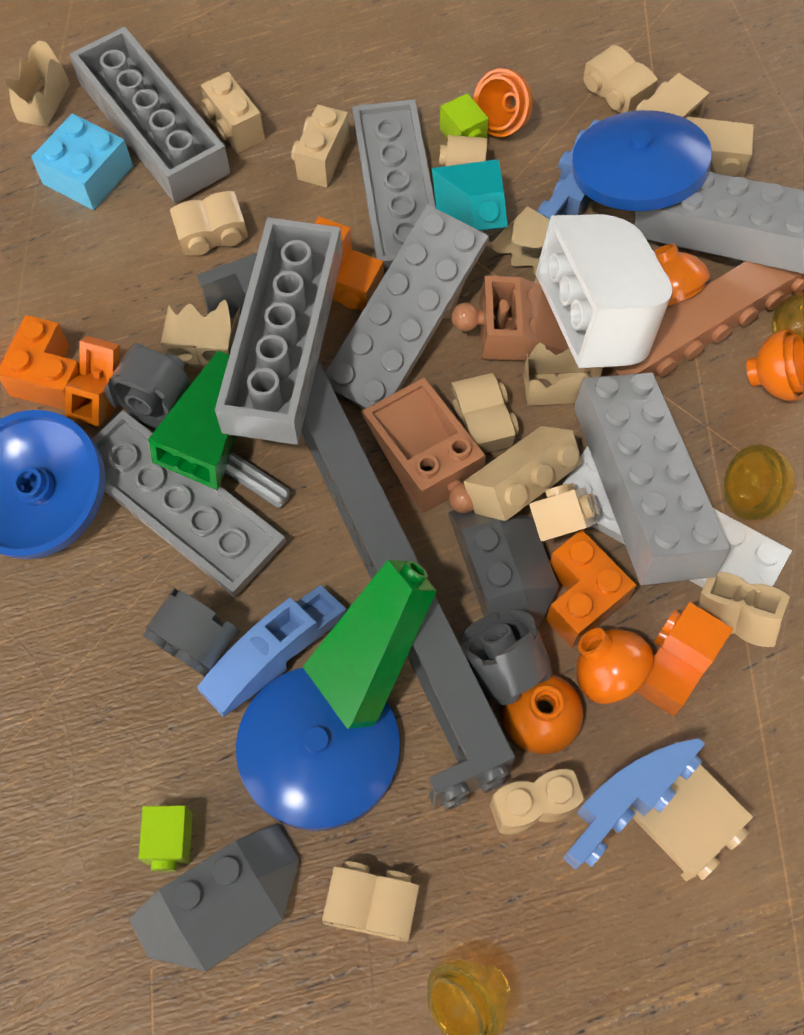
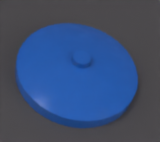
M653 110L624 112L597 122L581 135L575 144L572 155L573 176L579 188L588 197L602 205L627 211L657 210L675 205L689 198L702 187L710 172L712 148L703 130L686 118L672 113Z
M45 410L21 411L0 419V554L16 559H35L52 555L76 541L94 520L100 508L105 490L104 462L92 437L69 418Z
M298 668L277 677L254 697L242 717L236 740L238 770L244 786L252 799L265 813L287 826L306 831L337 829L349 825L368 814L389 790L398 768L400 756L398 726L394 713L387 701L374 726L347 729L304 668Z

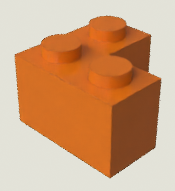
M318 216L314 224L335 226L341 229L343 256L332 300L340 302L349 309L363 311L384 277V261L352 250L351 228Z
M29 315L24 316L0 364V381L9 396L65 410V385L79 374V363L77 360L65 358L70 346L59 323Z
M582 529L552 554L550 564L555 578L568 591L550 605L546 621L571 648H574L586 632L600 626L625 605L636 587V584Z
M691 602L688 603L682 614L674 610L654 641V644L660 648L653 658L652 669L646 681L636 692L675 717L684 706L704 672L715 660L733 628Z

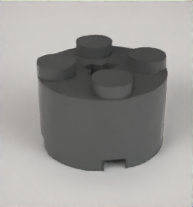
M134 343L112 374L104 388L107 400L114 408L120 404L127 410V414L141 425L156 429L189 388L191 382L183 370L185 364L179 357L173 354L163 355L148 349L142 344Z
M173 588L146 626L147 630L143 636L205 677L228 651L240 630L228 621L225 623L220 621L216 612L181 590L178 591L176 588Z
M509 610L511 617L500 619L497 613L487 615L467 627L461 635L463 643L460 647L485 697L497 699V702L501 705H509L516 702L520 698L521 693L530 690L538 683L544 682L552 676L550 659L535 620L531 614L521 610Z

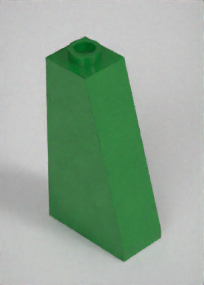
M219 350L148 438L152 463L215 490H218L222 484L236 435L223 434L221 432L215 413V407L230 356Z
M387 560L303 665L304 670L347 729L371 727L378 721L437 592L427 580L428 574L425 569L412 560Z

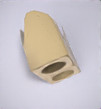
M38 41L31 46L28 62L25 59H20V76L18 80H11L8 76H4L11 107L17 121L41 127L49 125L70 86L63 66L45 41ZM45 85V94L43 95L40 93V89Z
M527 206L493 241L492 249L497 253L513 254L511 259L512 266H533L534 275L536 276L550 219ZM536 276L534 283L540 284Z
M226 300L220 302L217 309L211 311L206 317H202L192 304L186 305L176 315L171 309L170 304H168L161 338V347L164 354H173L184 363L207 365L218 350L230 355L238 326L240 308L237 311L231 329Z
M538 343L529 358L527 353L523 377L527 406L576 403L583 378L601 377L603 367L578 368L570 348L558 355H554L552 351L546 350L543 343ZM537 379L547 380V381H549L552 385H551L550 387L546 388V387H545L539 380H537Z

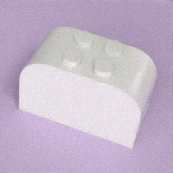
M602 214L551 216L536 276L578 368L627 366L642 362L650 353L673 291L669 277L656 258L655 252L651 249L643 233L635 225L624 219Z

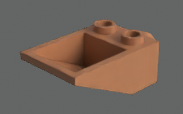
M485 276L479 299V310L473 304L465 302L458 304L452 311V323L457 329L470 331L477 324L480 325L481 359L526 361L527 353L529 358L536 345L540 342L545 345L546 350L552 351L554 355H558L569 348L541 285L521 277Z
M425 377L362 410L363 417L400 483L422 513L449 499L451 507L456 512L465 514L474 510L473 502L467 493L463 481L485 466L486 455Z

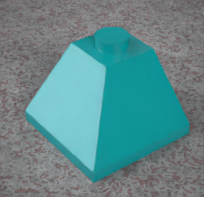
M499 159L432 168L436 209L481 232L506 229L508 227Z

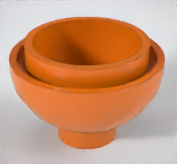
M499 68L485 74L477 84L473 100L489 118L488 134L496 137L510 136L520 131L527 124L533 110V94L524 76L511 69ZM513 97L516 100V105L514 108L512 106Z
M675 243L653 250L672 284L673 291L668 306L682 302L705 288L711 274L702 260L689 253L678 252Z
M790 328L774 332L766 339L759 349L757 357L747 359L746 370L750 384L753 387L762 385L771 395L784 401L801 400L804 396V342L801 336L794 334Z
M594 628L586 632L578 643L580 654L576 663L577 682L582 692L595 703L610 704L631 696L644 684L652 669L653 651L650 645L632 631L621 629L604 631L601 628Z
M552 674L548 680L538 683L530 690L521 693L520 698L516 702L503 705L502 721L509 737L522 749L539 755L554 754L570 746L577 738L583 724V707L576 690L566 680ZM543 700L549 701L553 706V711L551 713H543L538 709L537 704Z

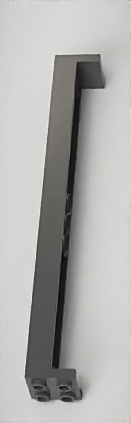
M257 253L197 275L208 314L216 310L220 302L226 300L230 320L235 318L239 308L241 315ZM318 360L301 433L366 571L372 580L387 560H412L419 564ZM434 596L407 657L458 763L430 778L433 790L429 793V799L434 810L444 805L447 811L469 800L467 794L482 788L483 792L487 793L506 783L504 777L510 774L515 756L436 596Z

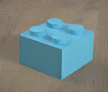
M73 113L31 156L42 184L93 211L133 167L123 138Z

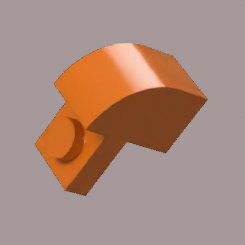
M85 336L80 340L79 374L65 385V417L99 427L113 413L115 408L107 400L104 388L120 363V344L90 336Z

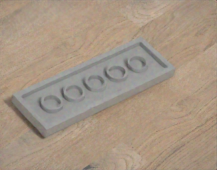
M415 99L352 106L375 258L384 261V269L390 267L427 204L436 208Z
M427 204L325 373L336 395L364 410L400 391L489 242V235Z
M122 410L93 438L104 462V492L233 597H236L286 544L285 537L221 486L218 490H215L152 463L148 441L152 432Z

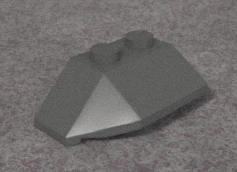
M455 510L448 512L483 616L497 613L500 619L511 617L509 610H521L533 616L539 629L559 585L544 546L540 541L533 518L516 513L507 521L475 514L474 510L465 514Z
M275 824L235 840L163 886L129 918V921L148 958L207 972L284 920L300 860L280 826Z

